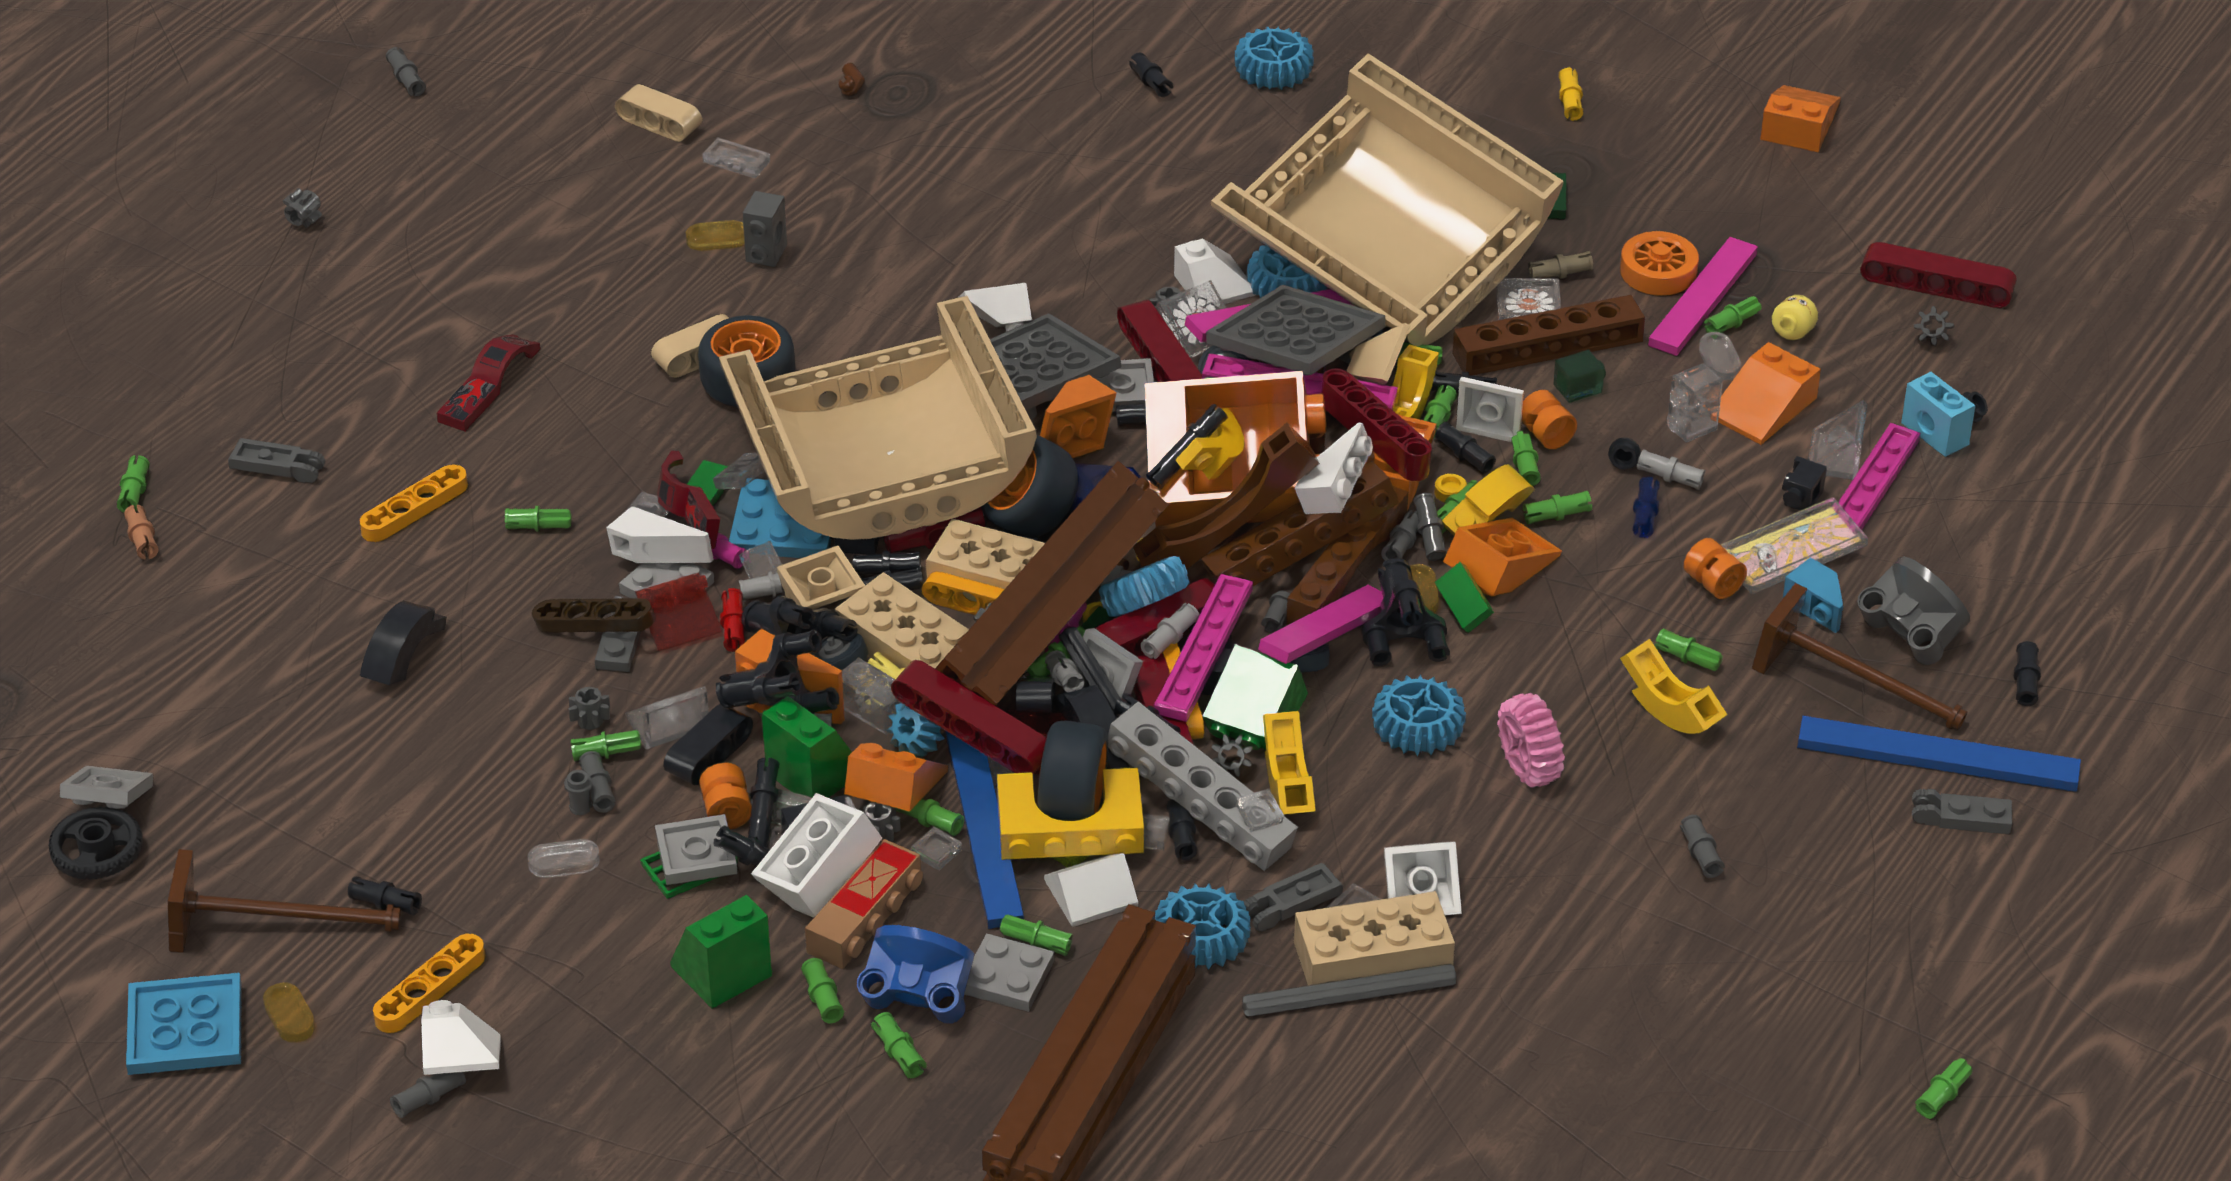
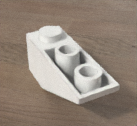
M1357 423L1317 457L1320 464L1298 481L1295 491L1305 514L1342 512L1373 449L1370 436H1367L1363 423Z
M633 506L606 527L612 554L635 563H711L714 560L707 532Z

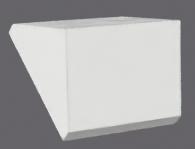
M1124 853L1103 856L1044 875L1046 884L1072 927L1123 912L1128 904L1138 907V899Z

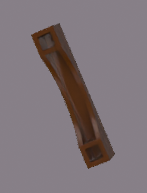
M1288 423L1284 424L1261 443L1257 458L1249 473L1240 485L1223 501L1193 518L1174 524L1157 526L1136 543L1133 549L1141 566L1144 567L1162 559L1177 556L1180 557L1186 570L1189 569L1320 464L1310 444Z
M1393 486L1399 504L1328 545L1288 596L1286 626L1341 598L1348 582L1362 560L1379 543L1390 540L1392 529L1396 525H1400L1408 509V491Z

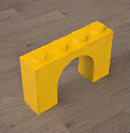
M1138 768L1103 769L1104 803L1094 815L1077 821H1062L1051 818L1037 807L1034 799L1032 773L997 774L1002 860L1144 853V823Z

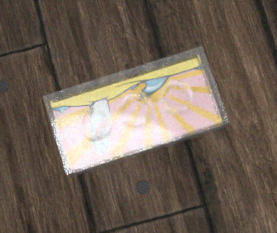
M1833 497L1721 545L1728 553L1734 555L1746 565L1747 576L1743 585L1752 595L1785 581V577L1810 557L1821 564H1825L1867 546L1868 537Z

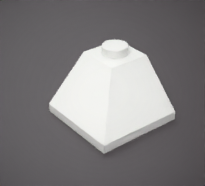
M1203 238L1175 246L1174 276L1187 294L1191 297L1192 295L1194 296L1195 302L1200 297L1204 298V300L1206 299V305L1212 303L1213 306L1217 307L1255 296L1251 283L1247 281V276L1230 254Z
M1026 283L968 290L959 296H968L978 317L997 328L1005 327L1006 332L1032 320Z
M1461 377L1459 380L1456 429L1512 442V437L1517 435L1518 431H1521L1524 390Z
M1456 842L1384 848L1388 898L1436 891L1444 915L1462 914Z
M438 1000L430 1003L429 1006H423L421 1023L424 1075L499 1069L501 1035L461 1003L451 1004L447 1000Z

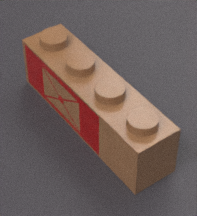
M884 839L805 927L806 953L841 969H844L852 958H857L865 943L872 935L875 936L877 928L883 926L885 920L892 913H896L900 909L906 896L912 890L915 891L921 884L923 872L921 871L920 854Z

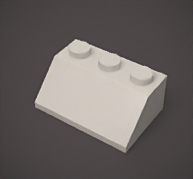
M816 793L751 874L757 881L794 910L814 918L866 860L882 840V837L864 812Z

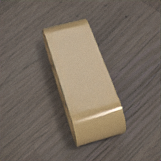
M640 84L632 87L615 102L616 112L626 122L678 142L684 140L702 123L701 113L695 106Z
M724 314L716 315L658 340L652 348V358L668 375L674 378L699 369L698 351L702 337L712 326L729 317Z

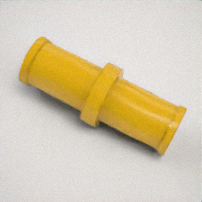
M1570 67L1564 68L1559 72L1561 85L1559 98L1564 104L1565 117L1567 119L1570 117V120L1574 121L1580 119L1584 114L1581 103L1583 91L1581 86L1578 85L1577 71L1575 69L1572 71Z

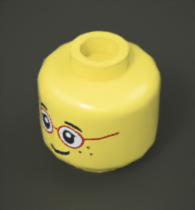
M1803 295L1787 297L1774 309L1772 314V325L1775 331L1787 340L1803 338L1815 327L1818 320V311L1815 304Z

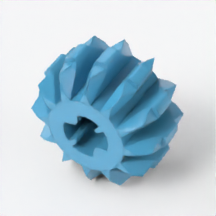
M902 703L895 704L897 714L888 716L893 723L892 727L886 730L890 734H894L890 744L894 745V747H899V752H910L915 757H923L927 755V752L936 751V741L945 739L940 734L941 727Z

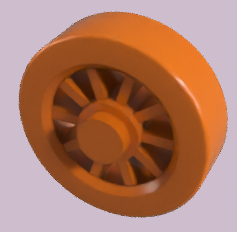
M1664 231L1641 233L1630 238L1624 244L1621 251L1620 274L1629 286L1640 292L1658 296L1677 294L1688 289L1697 278L1699 254L1696 247L1690 241L1677 234Z

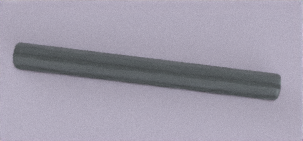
M1452 964L1248 994L1242 997V1008L1245 1016L1251 1017L1453 986L1456 984V971Z

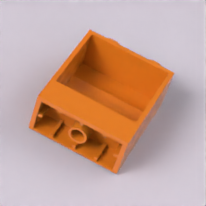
M1303 371L1145 383L1148 472L1187 432L1186 428L1188 425L1195 423L1211 404H1216L1217 408H1229L1238 421L1244 436L1243 451L1218 478L1209 480L1202 470H1182L1180 468L1162 489H1159L1157 485L1154 486L1149 481V488L1157 492L1169 504L1154 521L1155 526L1174 524L1193 518L1223 501L1240 485L1249 473L1257 458L1261 443L1284 424L1288 423L1309 444V434L1326 433L1324 394L1307 395ZM1298 481L1246 523L1267 521L1299 503L1300 501L1295 491Z

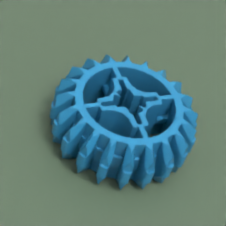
M1278 26L1276 29H1270L1269 27H1266V30L1255 29L1254 33H1246L1244 38H1240L1239 44L1236 45V72L1240 73L1241 79H1247L1248 84L1256 83L1258 88L1263 86L1268 87L1269 90L1274 87L1282 90L1284 86L1293 88L1294 83L1302 84L1303 79L1309 78V73L1314 65L1312 45L1308 43V38L1301 37L1300 32L1292 33L1290 28L1281 30Z
M1261 245L1259 251L1253 252L1247 265V281L1251 283L1253 294L1259 295L1260 298L1281 285L1309 293L1323 291L1328 288L1265 245Z
M1168 557L1102 585L1098 591L1101 597L1100 601L1109 616L1118 617L1185 589L1190 582L1187 576L1188 572L1185 565L1182 564L1180 557Z
M1420 674L1418 679H1411L1407 675L1404 681L1394 679L1392 685H1384L1381 693H1377L1374 707L1372 708L1375 733L1380 735L1381 742H1389L1391 749L1401 747L1403 754L1409 750L1415 751L1417 756L1420 751H1426L1430 755H1432L1434 749L1444 752L1446 746L1454 745L1457 737H1461V732H1463L1466 718L1463 698L1458 696L1455 688H1448L1447 681L1436 683L1435 677L1426 680Z
M1194 883L1192 889L1180 886L1178 893L1169 892L1166 900H1160L1158 910L1155 911L1156 921L1166 923L1167 919L1171 917L1196 925V946L1191 953L1195 955V968L1198 965H1205L1209 970L1214 963L1223 967L1226 959L1235 961L1238 953L1244 952L1248 938H1250L1249 911H1246L1244 901L1237 899L1236 893L1226 894L1224 886L1217 890L1212 889L1210 883L1206 888H1199L1196 883Z

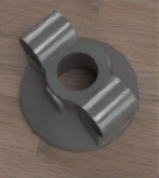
M1905 556L1898 558L1873 586L1862 590L1857 600L1860 611L1868 626L1882 628L1888 625L1896 634L1909 643L1914 658L1923 665H1931L1939 661L1943 655L1944 648L1970 622V614L1956 594L1925 566ZM1874 605H1881L1878 609L1870 610ZM1925 641H1932L1927 646L1919 647Z

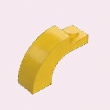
M1408 345L1399 356L1395 379L1392 385L1398 387L1393 411L1396 414L1420 420L1432 388L1439 352Z
M1221 408L1228 418L1209 438H1195L1178 456L1176 462L1182 470H1202L1209 480L1215 479L1241 454L1244 448V436L1238 421L1229 408Z
M1503 465L1473 486L1465 494V499L1442 520L1443 525L1455 536L1458 527L1490 522L1508 509L1513 512L1535 491V488L1511 465Z
M1650 639L1620 658L1638 686L1632 690L1634 696L1652 716L1666 726L1683 733H1701L1728 715L1710 686L1696 689L1681 682L1671 672Z
M1299 711L1264 714L1265 758L1275 809L1282 815L1315 812L1312 776L1309 777L1306 769Z

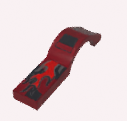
M514 334L496 337L489 341L479 353L471 376L437 412L438 423L466 431L500 394L504 373L515 356L524 352L526 357L532 359L541 349L540 343L519 338Z
M670 451L661 466L657 490L658 503L665 510L684 517L690 527L707 532L711 549H716L720 518L702 488L682 483L676 474H670V469L674 466L683 465L684 460L679 451Z

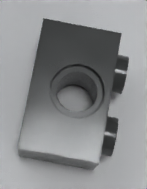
M755 191L743 211L746 262L775 267L787 246L785 199L781 195Z

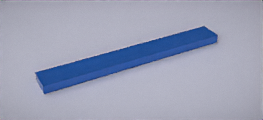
M1802 716L1797 748L2074 792H2077L2081 759L1809 716Z
M945 730L988 929L999 928L1005 915L1024 919L1011 859L1002 860L998 802L988 758L985 754Z

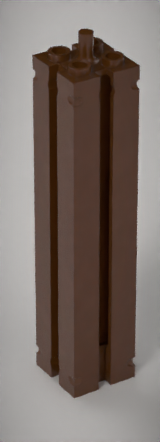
M1117 461L935 669L996 706L1169 504L1157 492L1149 488V482L1145 478H1138L1130 469Z
M1128 904L1123 912V919L1119 920L992 1132V1139H988L982 1149L983 1170L987 1172L983 1181H1078L1184 996L1186 986L1190 985L1195 977V955L1191 953L1196 946V925L1171 917L1167 919L1166 923L1156 921L1155 912Z

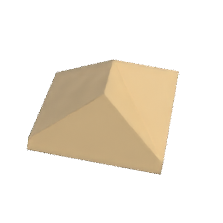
M1403 323L1356 346L1349 354L1351 361L1347 372L1357 380L1385 385L1390 378L1411 325Z
M839 546L777 567L786 597L793 599L797 605L808 607L812 610L850 597L865 586Z

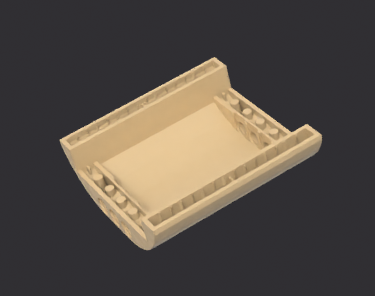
M1368 53L1349 71L1347 95L1245 191L1230 182L1211 200V206L1226 219L1356 307L1385 315L1386 327L1390 330L1403 323L1411 325L1405 340L1414 346H1420L1422 344H1431L1451 331L1509 274L1542 229L1560 194L1563 180Z
M968 296L936 303L941 330L940 336L779 375L767 381H763L750 349L719 357L722 370L776 499L785 512L799 524L816 533L850 540L901 534L906 530L922 526H932L938 522L962 516L983 506L1013 482L1025 466L1037 438L1036 429ZM895 450V451H894L893 453H891L890 455L887 454V452H890V451Z

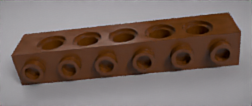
M1626 295L1454 329L1452 354L1461 370L1469 372V375L1533 364L1643 342L1645 316L1632 295Z
M1371 461L1364 465L1361 476L1358 477L1351 496L1341 513L1305 514L1299 502L1205 555L1201 560L1210 581L1216 584L1220 575L1224 574L1253 581V586L1396 506L1399 504L1390 478Z

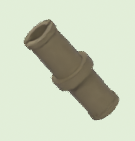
M1590 251L1568 256L1557 254L1552 259L1528 262V272L1532 282L1557 276L1559 279L1567 277V274L1592 271L1593 259L1590 256Z

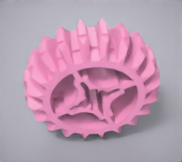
M1522 693L1512 696V698L1501 703L1500 710L1498 711L1499 720L1497 722L1500 729L1498 736L1501 738V748L1504 749L1505 759L1508 760L1515 774L1520 777L1521 782H1526L1529 787H1541L1560 778L1561 771L1564 769L1562 762L1565 758L1562 752L1564 745L1560 739L1561 733L1556 726L1557 721L1553 719L1552 711L1547 709L1546 702L1541 700L1537 694L1528 693L1524 695Z

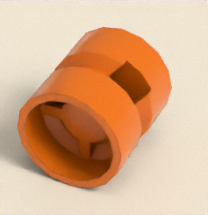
M1538 390L1524 399L1521 422L1547 449H1557L1571 440L1577 430L1576 418L1561 405L1560 401L1548 390Z
M1704 538L1698 541L1687 553L1683 567L1685 572L1697 582L1703 584V587L1718 599H1726L1739 590L1747 576L1746 565L1734 555L1728 553L1722 545L1712 538Z
M719 763L707 768L699 779L707 817L725 814L729 829H735L744 825L750 819L752 810L744 772L740 767L732 763Z

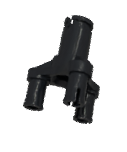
M1399 558L1384 561L1382 564L1386 570L1378 568V578L1383 595V600L1380 604L1381 612L1366 622L1361 629L1363 641L1369 649L1370 661L1376 666L1388 664L1392 658L1388 641L1403 637L1423 639L1426 641L1430 660L1435 662L1446 660V655H1450V649L1446 640L1447 626L1444 618L1433 613L1425 606L1419 585L1413 580L1411 567L1407 561Z
M785 596L776 597L771 604L764 602L760 604V601L757 600L750 602L745 607L741 619L744 629L750 633L752 631L754 634L760 629L775 636L786 632L799 634L815 630L820 633L822 639L834 635L845 641H851L858 631L857 628H853L857 626L854 620L840 617L836 611L827 608L812 610L811 608L797 605L793 599Z
M810 630L809 632L792 634L791 632L777 634L773 639L772 650L767 661L759 663L755 669L724 674L719 677L722 682H726L723 684L721 682L716 683V694L720 704L728 709L756 703L773 706L789 696L812 714L837 709V705H839L837 690L829 687L824 690L810 692L806 689L798 668V655L819 652L821 650L822 638L820 633Z

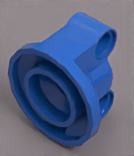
M884 925L876 930L867 966L857 978V988L865 1002L874 1009L886 1008L896 1000L916 1007L930 1008L939 1021L954 1023L961 1019L965 1013L964 994L974 961V953L958 941L935 932L902 925ZM874 983H884V987L879 993H869V989ZM947 996L954 997V1001L949 1007H938L939 1002Z

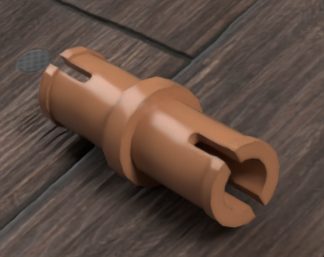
M131 505L124 512V517L129 526L127 530L128 537L135 544L139 558L146 560L144 553L146 551L148 558L152 559L158 553V546L154 540V527L147 520L143 506L137 505L138 513H136L134 505Z

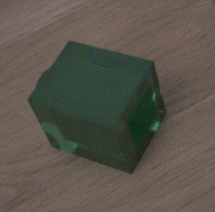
M1590 350L1555 360L1553 385L1568 403L1602 393L1603 379L1606 376L1605 367Z

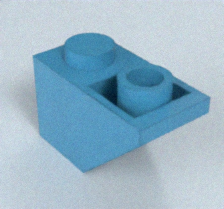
M1810 557L1785 577L1783 598L1795 583L1807 588L1800 612L1836 633L1840 630L1843 601L1837 572Z

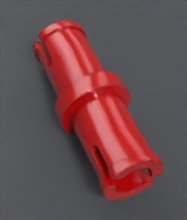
M728 588L729 599L726 590L721 594L723 612L720 615V625L724 629V648L735 652L738 649V640L739 647L745 643L744 627L741 620L743 593L737 588Z

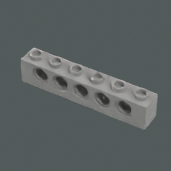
M1140 702L1135 703L1111 723L1108 733V748H1110L1112 753L1124 759L1132 767L1138 768V773L1142 777L1149 779L1163 790L1167 797L1174 799L1187 809L1195 819L1202 821L1220 839L1231 844L1249 862L1255 863L1265 871L1291 849L1298 828L1295 824Z

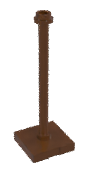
M1795 583L1765 621L1752 669L1764 675L1784 647L1792 642L1947 720L1946 727L1949 729L1955 728L1959 730L1964 723L1968 712L1962 709L1963 706L1957 704L1953 709L1798 631L1797 623L1807 588Z
M179 849L168 897L169 951L184 953L191 914L196 913L197 909L385 925V931L391 932L392 929L399 930L401 908H394V905L388 904L387 910L198 895V891H194L193 850Z

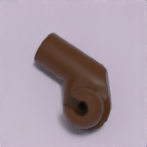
M847 63L842 68L846 81L843 83L840 80L838 85L844 95L852 96L864 85L865 78L855 64Z

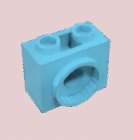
M1929 372L1907 383L1901 423L1907 428L1921 433V439L1946 457L1969 445L1975 405L1934 373Z

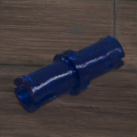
M1653 477L1640 479L1638 498L1633 503L1635 519L1632 531L1637 535L1640 526L1639 537L1647 538L1653 534L1654 519L1659 513L1657 497L1660 483L1656 479L1652 488Z

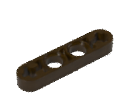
M643 598L549 599L538 603L532 610V617L541 632H638L648 629L656 620V615L650 601ZM615 612L612 616L603 618L605 615ZM584 613V614H583L582 616H580V617L573 618V617L576 616L577 614Z

